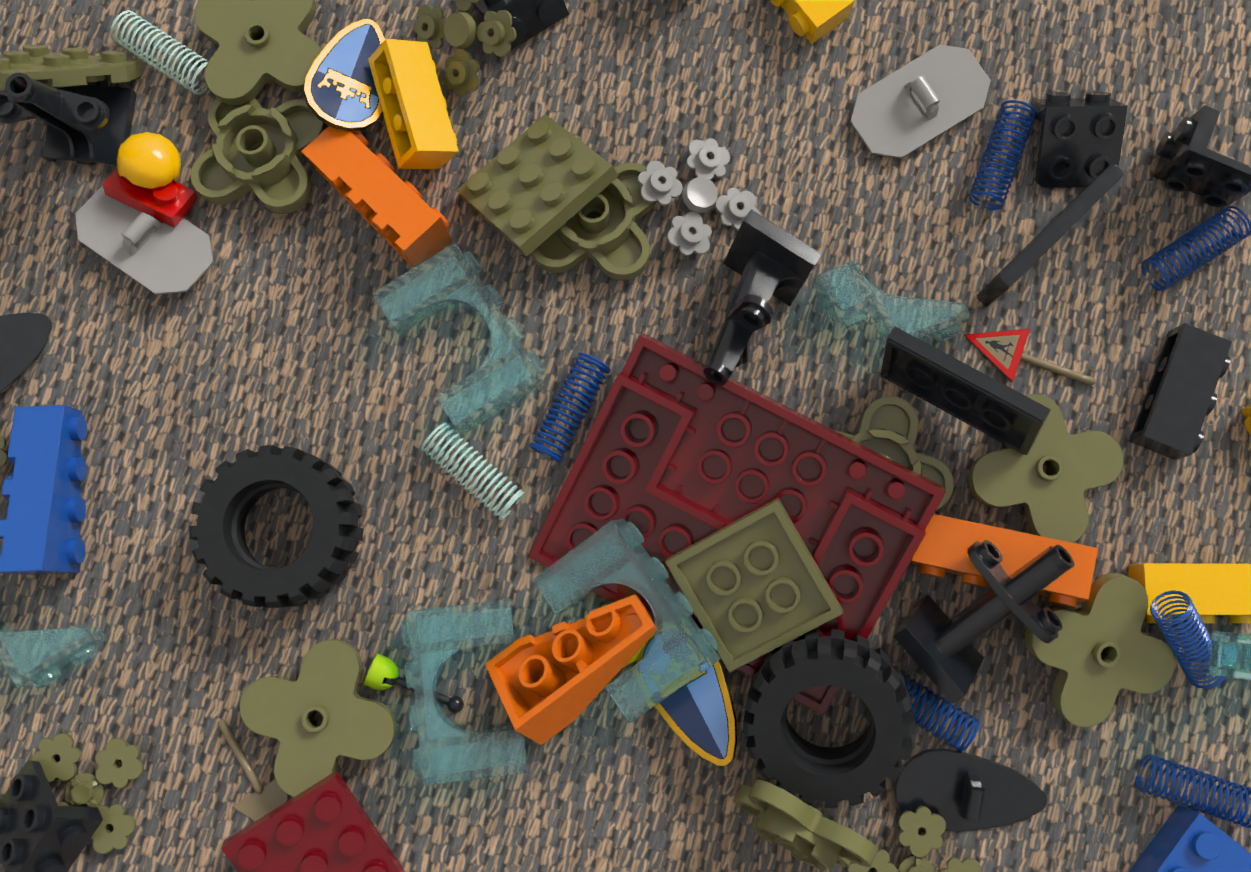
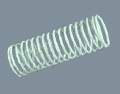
M123 11L114 19L110 30L113 42L118 43L119 46L138 56L139 59L158 69L159 72L178 82L179 85L193 92V94L199 95L207 90L205 88L201 92H197L203 89V86L194 90V87L198 86V83L194 84L195 79L207 65V59L202 58L201 55L193 52L192 49L187 48V46L182 45L181 42L173 39L167 33L162 32L161 29H157L156 26L142 19L141 16H138L133 11ZM129 13V14H126L124 17H122V19L119 21V23H118V25H117V28H116V32H115V38H114V37H113V28H114V26H115L116 21H117L123 14ZM130 15H133V17L130 18L123 26L120 40H118V30L120 28V25L122 24L124 19H126ZM134 19V23L131 25L126 34V37L123 39V34L127 25ZM140 29L136 45L133 47L134 38ZM133 31L131 42L128 43L130 32ZM145 33V35H144V37H143L144 40H143V42H142L141 49L138 50L139 41H140L141 37L143 36V34ZM149 38L146 52L143 53L145 42ZM154 41V47L152 49L151 55L148 56V52L150 50L149 48L152 42ZM158 46V48L160 49L158 50L156 58L153 59V55L156 52L155 49ZM161 51H162V52H164V54H163V56H162L161 61L158 63V59H159V56L161 55L160 53H161ZM168 53L167 63L163 66L165 56ZM173 56V58L175 57V59L172 63V67L168 69L169 62L172 60L171 58ZM176 61H180L177 70L173 72ZM185 64L182 74L178 75L181 65ZM191 66L187 74V77L184 78L186 68H189ZM196 70L192 80L189 81V76L191 72Z
M447 423L439 425L422 444L421 451H426L427 456L431 455V459L435 460L436 464H440V468H445L446 473L450 472L451 477L455 476V481H460L461 486L465 485V490H469L470 494H474L475 499L479 498L480 503L484 502V507H489L490 512L494 511V516L499 515V520H503L511 512V510H507L516 500V504L520 503L525 492H522V489L518 490L504 508L497 512L505 499L511 496L517 489V485H514L501 501L492 508L499 496L512 485V481H509L495 498L487 504L496 489L502 487L507 481V476L499 481L503 475L500 472L494 477L498 468H494L489 473L493 464H489L483 470L488 463V459L482 461L483 455L477 457L478 451L472 453L473 446L467 449L469 442H465L462 445L464 438L458 440L459 433L453 435L454 429L449 430L450 425ZM440 428H442V429L433 437V439L430 441V443L428 444V446H427L426 448H424L425 445L427 444V442L430 440V438H431ZM441 436L442 438L436 444L432 452L428 453L429 449L435 445L434 441L437 440V437ZM446 438L447 442L445 443V445L441 448L438 455L433 457L434 453H436L439 450V445ZM451 442V448L446 452L443 459L441 461H438L439 457H441L444 454V449ZM455 448L457 451L452 455L448 463L443 466L444 461L449 458L450 452ZM460 452V454L462 455L458 458L453 467L448 470V467L454 462L453 459ZM465 456V458L467 459L464 461V463L461 465L458 471L455 474H453V471L459 465L458 463ZM468 461L469 463L472 462L470 466L466 469L464 474L457 479L458 475L463 471L464 466L468 463ZM473 466H477V468L472 472L469 478L465 482H463L464 478L468 475L470 469ZM478 470H483L475 479L473 484L467 487L469 482L473 479L476 472ZM488 474L478 488L472 491L478 480L483 477L482 475ZM492 479L490 483L486 486L484 491L477 496L479 490L482 489V486L485 484V482L487 480ZM498 482L489 495L482 500L490 486Z

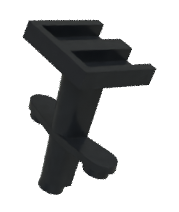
M20 72L8 77L5 83L6 90L0 91V122L10 124L35 118L46 122L47 130L42 155L48 162H56V159L69 160L84 165L106 163L117 166L118 149L131 135L137 95L132 88L96 85L51 87Z
M752 209L744 218L723 262L724 265L740 274L741 278L710 360L703 370L706 378L716 385H725L735 367L748 362L750 356V337L754 331L761 329L771 322L773 309L768 302L772 295L788 306H791L822 255Z
M988 540L982 543L976 541L968 547L967 553L973 565L992 589L950 619L928 594L914 604L893 637L952 704L966 695L984 659L971 643L1012 612L1044 643L1049 644L1058 638V632L1062 630V623L1059 617L1048 607L1041 610L1030 599L1074 567L1071 555L1061 545L1050 546L1012 575L1008 576L1000 565L1003 559L998 548Z

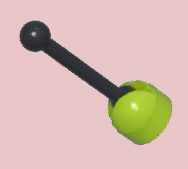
M378 653L363 684L381 691L397 684L447 705L448 709L453 713L460 712L464 707L462 698L458 696L450 698L400 677L396 663Z

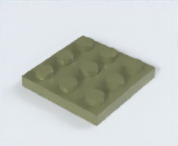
M544 114L511 144L502 149L482 169L473 174L468 181L457 189V192L473 210L527 257L619 176L612 164Z
M779 498L668 557L665 561L729 673L843 614L840 603Z

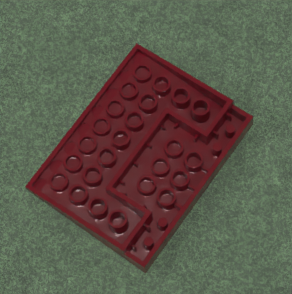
M647 334L639 335L621 373L617 375L528 557L611 602H616L634 594L637 595L656 626L669 621L689 622L702 629L707 635L667 567L666 559L779 498L843 609L842 615L813 630L819 629L820 636H831V630L835 629L844 631L845 639L854 641L856 635L867 639L926 534L925 529L946 493L944 487L731 377L725 385H716L704 375L703 370L707 365ZM806 633L797 637V640L805 639ZM768 653L737 669L753 677L757 667L763 665L764 657ZM832 685L810 687L798 693L793 699L824 716L840 687Z

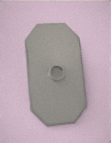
M939 44L858 93L850 123L871 154L901 159L983 109L991 80L969 49Z
M103 186L75 213L78 240L155 295L188 292L214 263L211 240L207 233L185 218L174 228L153 218L149 214L147 215L105 195Z

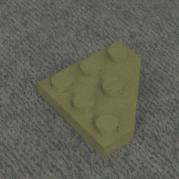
M46 45L22 46L23 51L3 52V58L0 57V90H6L5 83L8 77L19 72L43 84H48L47 79H49L51 87L87 85V82L105 80V75H108V82L110 83L129 82L142 76L143 64L142 59L127 58V54L124 51H103L101 56L88 55V51L85 48H64L62 53L49 52V48Z

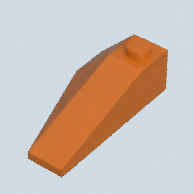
M634 594L592 610L586 618L570 624H567L565 621L552 626V631L533 637L529 634L521 637L485 663V666L515 731L542 745L575 721L658 629L640 598Z

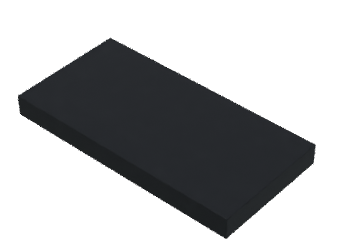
M1116 164L1110 165L977 294V299L988 307L999 298L1098 202L1125 173Z
M894 326L887 337L881 377L1023 455L1029 453L1051 409Z

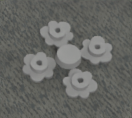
M712 138L707 139L705 142L693 140L689 144L688 153L690 156L686 160V165L688 168L695 170L697 178L687 182L684 188L681 182L676 179V169L673 167L665 168L659 161H651L647 165L646 171L641 172L637 177L638 183L642 186L640 195L644 201L648 203L657 201L660 205L666 206L671 202V198H677L682 193L685 205L694 211L687 213L684 217H674L671 222L673 228L667 233L668 243L673 247H679V251L683 256H690L693 252L701 255L706 253L710 247L708 237L711 235L712 230L709 225L703 224V219L698 213L708 212L715 205L716 211L721 214V223L727 227L732 225L736 231L739 230L744 218L751 209L759 214L758 209L754 207L756 205V197L750 191H742L740 193L738 189L730 188L726 195L717 198V188L711 179L713 176L716 178L724 176L726 172L724 166L730 161V154L725 148L718 147L717 141Z

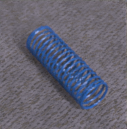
M1008 100L1001 104L997 120L994 123L995 126L988 140L989 143H987V148L984 151L985 154L982 157L983 160H981V165L978 168L979 171L976 174L977 177H975V182L972 185L973 188L970 190L971 194L968 196L973 204L980 205L971 198L972 196L976 201H981L974 195L978 194L993 197L989 199L1001 202V204L986 203L988 206H992L985 207L988 210H999L1005 206L1004 200L1007 199V194L1010 192L1009 188H1011V183L1013 182L1012 177L1016 175L1015 171L1018 169L1019 160L1022 158L1021 154L1024 152L1025 143L1028 141L1027 137L1030 135L1031 126H1033V121L1037 115L1035 108L1026 102ZM1007 103L1023 104L1031 108L1034 111V113L1031 110L1022 106L1009 105L1004 107V105ZM1007 108H1018V109H1022V110H1025V111L1029 112L1030 114H1032V117H1029L1028 115H1026V114H1024V113H1021V112H1017V111H1006L1005 109H1007ZM1011 114H1017V115H1021V116H1023V117H1016V116L1011 117V116H1013V115H1011ZM1006 119L1016 120L1026 125L1010 123ZM1004 125L1015 126V127H1018V128L1023 129L1024 131H1017V130H1014V129H1010V128H1007V127L1004 126ZM1003 131H1011L1022 137L1005 134ZM1000 136L1010 137V138L1016 139V140H1018V141H1020V142H1012V141L1004 140V139L1001 138ZM999 142L1009 143L1018 148L1003 146ZM997 148L1008 149L1015 153L1002 152ZM988 154H991L993 156H997L996 154H1003L1013 159L1002 158L999 156L989 157ZM993 159L1005 161L1010 163L1011 165L1001 164L998 162L994 163L996 161H994ZM991 165H996V166L1004 167V168H1006V169H1008V170H1002V169H997V168L995 169V168H994L993 166H991ZM982 171H985V172H987V173H991L990 171H995V172H999V173H1002V174L1007 175V176L996 175V174H993V173H992V174H983ZM980 177H984V178H987V179H990V178H988V177H994V178L1001 179V180H1003V181H1005V182L995 181V180H992V179H991V180H982ZM978 183H982V184L993 183V184H997V185H999V186H1001V187L991 186V185H990V186H985V185H981V186H980ZM980 188L981 190H985L984 188L995 190L1000 193L990 191H977L976 189Z
M1227 206L1199 226H1196L1168 246L1142 261L1141 269L1143 275L1146 276L1144 271L1145 263L1147 272L1150 273V262L1155 271L1156 266L1163 274L1165 281L1160 276L1159 278L1161 282L1166 284L1164 287L1154 280L1158 287L1150 282L1151 286L1159 291L1167 290L1170 286L1175 285V282L1184 279L1191 272L1201 268L1207 262L1221 255L1222 252L1227 251V249L1232 248V246L1250 236L1251 222L1248 216L1240 208ZM1230 208H1234L1238 210L1241 214H1243V216L1248 222V225L1240 214H1238L1236 211L1231 210ZM1227 211L1234 213L1241 219L1246 227V235H1244L1240 223L1233 216L1227 214ZM1226 216L1230 217L1238 225L1241 234L1237 233L1235 227L1227 220ZM1221 219L1224 220L1226 224L1228 223L1230 225V227L1232 228L1231 232L1223 223H1221ZM1215 222L1227 231L1228 234H1226V236L1221 231V229L1215 225ZM1210 226L1214 227V229L1216 231L1218 230V232L1222 235L1221 240L1218 237V235L1213 230H1211ZM1205 229L1215 236V238L1217 239L1216 244L1214 240L1205 232ZM1200 233L1211 241V247L1215 250V253L1212 252L1209 244L1201 237ZM1195 236L1203 241L1206 245V251L1210 253V256L1206 254L1202 245L1195 239ZM1190 240L1199 246L1205 260L1201 258L1198 250L1190 243ZM1185 243L1188 244L1196 252L1195 255L1199 259V262L1196 261L1195 257L1190 252V250L1186 248ZM1180 247L1186 250L1189 256H1191L1190 259L1194 263V266L1191 265L1187 256L1180 250ZM1175 250L1184 257L1189 269L1185 268L1183 261L1175 254ZM1169 253L1172 254L1180 262V267L1183 269L1184 273L1180 271L1178 265L1170 257ZM1164 257L1170 260L1172 264L1175 266V270L1178 272V276L1174 273L1171 266L1165 261ZM1159 260L1168 267L1173 279L1169 277L1167 271L1160 265Z
M583 352L578 353L579 357H576V363H572L574 368L569 369L571 374H567V380H563L565 385L560 386L562 391L557 392L559 397H554L556 402L551 403L553 408L548 409L550 414H545L546 419L542 420L544 425L539 426L541 431H536L538 437H533L535 443L529 444L533 450L541 454L546 453L551 456L552 460L559 463L562 462L561 459H564V456L545 447L539 441L549 444L564 453H567V450L549 442L542 435L554 439L566 447H570V444L552 436L544 429L552 431L571 442L573 439L555 430L547 423L557 426L573 436H576V433L557 424L550 417L568 424L575 430L580 429L573 423L560 418L552 411L562 414L580 425L583 424L582 421L561 411L556 406L565 408L582 419H585V415L565 406L559 400L576 406L584 413H589L586 408L566 399L561 394L572 397L587 407H592L590 403L570 394L564 388L581 394L591 402L595 401L594 398L571 387L568 383L586 389L593 396H598L597 392L575 382L570 377L584 381L596 390L601 389L595 383L604 384L602 380L580 370L576 365L595 372L596 376L602 379H607V377L600 371L607 374L611 371L610 367L604 362ZM579 360H584L588 364H594L598 366L597 368L600 371L585 364H582ZM573 371L591 377L595 383L577 376Z
M1175 590L1158 595L1150 606L1151 615L1189 682L1193 686L1203 689L1213 688L1221 684L1227 676V666L1188 594ZM1170 594L1181 595V596H1171V597H1167V598L1161 600L1159 603H1157V604L1155 605V603H1156L1161 597H1163V596L1170 595ZM1177 598V599H1183V600H1185V601H1182V600L1170 601V602H1168V603L1162 605V606L1157 610L1158 606H1159L1162 602H1164V601H1166V600H1168V599ZM1172 603H1185V604H1187V605H1182V604L1173 605V606H1171V607L1165 609V610L1159 615L1160 611H1161L1165 606H1167V605H1169V604H1172ZM1176 607H1185V608H1187V609H1177V610H1173V611L1167 613V614L1162 618L1163 614H1164L1166 611H1168V610H1170V609H1172V608H1176ZM1186 611L1185 613L1176 614L1170 617L1168 620H1165L1169 615L1175 612ZM1202 660H1206V661L1202 662L1201 664L1190 665V664H1192V663H1197V662H1200V661H1202ZM1210 660H1212L1207 666H1205V667H1203V668L1192 669V668H1195V667L1202 666V665L1208 663ZM1215 662V664L1212 666V668L1209 669V670H1207V671H1205V672H1202V673H1192V672H1191V671L1197 672V671L1205 670V669H1207L1208 667H1210V666ZM1218 665V667L1216 668V670H1215L1213 673L1209 674L1208 676H1204V677H1194V676H1192V675L1200 676V675L1207 674V673L1213 671V670L1215 669V667ZM1219 671V673H1218L1215 677H1213L1212 679H1210V680H1206V681H1196V680H1194V679L1202 680V679L1210 678L1211 676L1215 675V674ZM1222 674V676H1221L1216 682H1214V683H1212V684L1199 685V684H1204V683L1212 682V681H1214L1215 679H1217V678Z
M902 671L904 680L908 678V682L905 683L906 689H909L910 683L914 682V685L909 689V693L911 692L910 699L917 696L912 705L913 713L916 704L922 700L920 707L913 716L915 725L920 724L921 729L926 727V731H932L933 736L938 735L939 740L944 738V743L949 742L950 747L955 746L956 751L962 752L966 750L976 737L980 727V720L978 718L975 719L973 715L969 716L967 711L963 712L962 708H957L956 704L952 705L949 700L946 701L938 693L934 694V691L932 689L928 690L927 686L922 687L921 682L917 683L909 675L905 676V673ZM919 685L920 688L915 692L916 686ZM931 692V696L927 699L928 693ZM929 702L924 714L918 720L922 708ZM934 707L932 714L930 715L927 722L924 724L928 711H930V709ZM941 709L936 721L930 727L934 715ZM944 714H946V717H945L943 723L941 724V726L939 727V729L935 732L939 720L941 719V717H942ZM953 716L951 723L949 724L944 734L941 736V733L946 722L949 718ZM959 719L954 732L947 739L950 729L952 728L953 724ZM975 721H977L976 729H975V731H974V733H973V735H972V732H973L974 727H975ZM965 723L964 728L960 733L959 737L952 744L958 729L961 725ZM971 726V729L966 739L961 744L964 733Z
M1152 754L1144 756L1140 761V768L1143 765L1144 770L1150 760L1153 759V763L1150 766V771L1153 769L1149 783L1148 778L1145 780L1144 789H1142V774L1139 777L1138 772L1136 776V786L1140 792H1147L1149 795L1154 794L1155 797L1160 796L1161 799L1173 801L1175 804L1180 803L1181 806H1187V808H1193L1196 811L1200 810L1201 813L1206 812L1207 815L1213 814L1214 817H1220L1222 820L1226 819L1228 822L1240 824V826L1245 828H1251V825H1248L1251 822V815L1248 821L1244 822L1249 810L1250 787L1238 785L1235 782L1218 778L1191 767H1185L1176 762L1172 763L1171 760H1165ZM1160 770L1158 782L1155 787V774H1157ZM1166 773L1165 783L1161 790L1162 775L1164 776ZM1173 774L1172 784L1168 792V780ZM1180 776L1178 789L1174 795L1175 781ZM1186 779L1185 790L1181 797L1182 783ZM1193 780L1192 791L1190 797L1187 800V791L1189 788V784ZM1200 783L1199 792L1194 802L1195 788ZM1206 785L1205 797L1202 804L1200 805L1202 789ZM1213 786L1212 798L1210 804L1207 807V798L1209 795V790ZM1220 788L1219 800L1215 809H1213L1215 795ZM1225 790H1226V800H1225V804H1224L1223 809H1222L1221 812H1220V804H1221V801H1222V796H1223V794H1224V792H1225ZM1233 792L1232 806L1227 814L1226 809L1229 797ZM1240 794L1239 807L1235 816L1233 817V810L1235 807L1236 798ZM1243 800H1244V803L1246 802V808H1245L1244 814H1243V808H1242Z

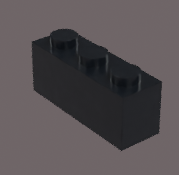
M1186 323L1170 330L1129 442L1173 460L1191 456L1195 453L1204 437L1201 427L1205 416L1213 410L1217 401V394L1214 393L1216 385L1230 365L1231 359L1227 355L1232 341Z

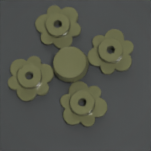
M450 0L456 2V6L461 12L450 14L446 19H444V11L441 7L423 4L418 9V19L413 22V30L418 34L417 41L428 42L429 49L431 47L433 49H440L443 46V39H446L450 45L460 48L455 52L454 57H448L445 61L447 71L443 77L444 84L448 89L455 90L456 95L460 97L466 96L468 91H476L480 85V78L477 74L480 68L479 62L471 59L469 51L465 48L472 45L477 34L478 39L484 42L483 50L486 54L495 53L499 57L507 56L511 51L510 42H513L517 36L515 28L511 27V14L506 10H499L497 13L495 11H487L484 15L485 22H481L476 30L475 21L467 11L471 10L473 3H479L481 0Z
M61 733L53 739L50 737L43 738L38 745L40 751L34 753L31 760L40 762L48 782H53L57 778L61 781L70 780L65 791L67 803L57 802L58 806L98 807L103 821L90 838L94 839V850L100 854H106L112 851L113 848L118 850L125 848L129 842L128 835L132 834L136 828L135 818L125 814V808L121 804H114L110 808L105 805H98L105 796L104 784L113 783L116 788H123L128 785L129 780L136 779L142 775L144 766L142 761L138 759L140 748L137 745L128 746L127 742L122 738L111 739L106 745V750L99 751L95 756L96 763L100 765L96 770V775L89 773L76 775L77 766L75 763L81 759L82 753L79 748L73 747L74 740L72 736L67 733Z
M919 806L915 813L913 811L903 812L898 819L899 827L902 829L898 834V840L903 846H909L913 855L903 858L896 868L893 863L889 862L890 855L884 849H879L871 867L851 862L849 868H847L848 872H868L870 868H874L872 872H935L930 861L923 857L929 854L931 848L939 849L942 847L943 838L940 835L946 830L944 818L939 814H931V811L926 806ZM923 827V830L918 832V829ZM952 857L946 863L947 868L938 871L981 872V865L974 858L969 857L960 861L958 858Z

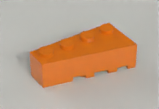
M328 126L301 152L329 184L418 273L452 242L447 231L450 223L436 208H431L422 200L423 196L408 180L403 182L394 173L396 171L395 168L381 153L375 155L366 147L369 142L359 131L348 132Z
M934 514L925 529L926 534L912 558V564L920 566V574L944 578L945 572L962 576V583L987 588L988 582L973 565L967 553L968 547L976 541L982 543L988 540L998 548L1003 559L1000 565L1008 576L1012 575L1050 546L1054 547L1058 544L1071 555L1074 567L1037 594L1049 597V602L1076 607V604L1089 600L1098 548Z

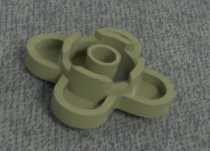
M199 0L194 11L195 22L203 35L209 41L219 46L205 68V81L214 96L228 105H242L253 100L265 84L275 82L289 91L303 93L305 77L314 60L322 51L314 40L303 34L315 16V0Z
M216 98L208 110V123L217 136L216 144L213 143L212 148L199 156L192 166L190 177L195 190L204 200L217 205L231 203L249 191H254L263 205L272 212L288 214L302 208L311 196L312 182L300 163V160L304 157L301 151L328 127L327 124L320 121L307 107L305 99H292L277 108L270 107V110L262 108L256 98L242 105H228Z
M631 162L616 166L614 169L619 177L531 252L532 259L537 266L547 272L562 273L571 270L586 258H591L599 269L612 279L624 281L639 276L649 263L650 245L646 235L635 222L649 213L656 201L648 203L640 195L642 186L638 183L637 177L641 172L646 171V167ZM591 216H598V217H599V218H596V219H589V217H591Z
M1028 394L1025 396L1051 409L1033 447L1027 455H1023L1007 446L1003 450L993 451L979 457L969 470L968 485L975 499L987 507L1003 508L1017 504L1024 507L1029 528L1034 535L1073 543L1082 537L1089 523V513L1084 491L1113 482L1122 471L1124 463L1123 452L1118 442L1107 433L1087 431L1073 435L1069 434L1065 426L1063 414L1059 406L1052 399L1041 394ZM1044 462L1050 468V476L1043 471Z
M895 396L879 398L865 409L856 435L836 431L943 486L946 493L936 510L943 507L949 501L954 488L952 473L946 464L939 459L917 453L914 450L919 429V419L913 406L906 400Z
M1120 573L1105 574L1095 580L1091 585L1089 600L1080 604L1081 608L1072 611L1058 606L1048 607L1055 612L1062 623V630L1058 632V638L1047 644L1041 641L1027 626L1025 629V643L1029 652L1041 662L1058 668L1059 674L1052 693L1053 705L1056 711L1064 719L1078 727H1093L1103 722L1112 711L1120 689L1124 688L1142 694L1154 693L1165 687L1174 673L1175 658L1171 648L1162 640L1141 632V627L1148 610V596L1144 587L1137 580Z
M338 639L325 640L311 647L303 659L297 680L279 676L260 678L252 682L242 694L240 715L244 724L254 733L275 738L280 743L274 764V775L279 787L292 797L297 796L335 772L340 755L358 760L374 759L385 753L395 740L397 723L392 711L381 702L360 697L357 692L362 674V660L355 647L346 641ZM314 710L319 711L323 716V722L320 726H316L312 721V712Z
M757 779L753 787L741 785L733 800L739 808L756 818L752 829L759 836L771 844L776 841L791 851V856L820 870L826 871L828 868L832 871L835 864L849 868L851 862L871 867L877 854L878 848L871 841L846 826L822 817L823 814L814 807L769 782Z

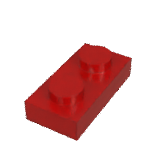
M118 167L102 184L105 195L147 215L149 214L153 218L174 228L190 211L197 200L195 190L174 180L166 186L153 189L134 185L125 177L119 175Z

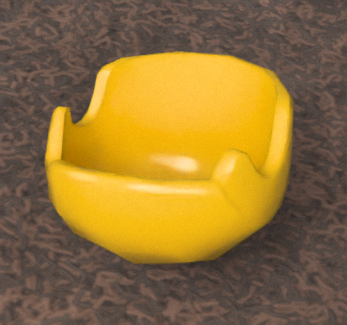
M150 132L133 134L118 149V173L132 184L148 189L162 187L173 180L179 179L181 158L174 144L161 134Z

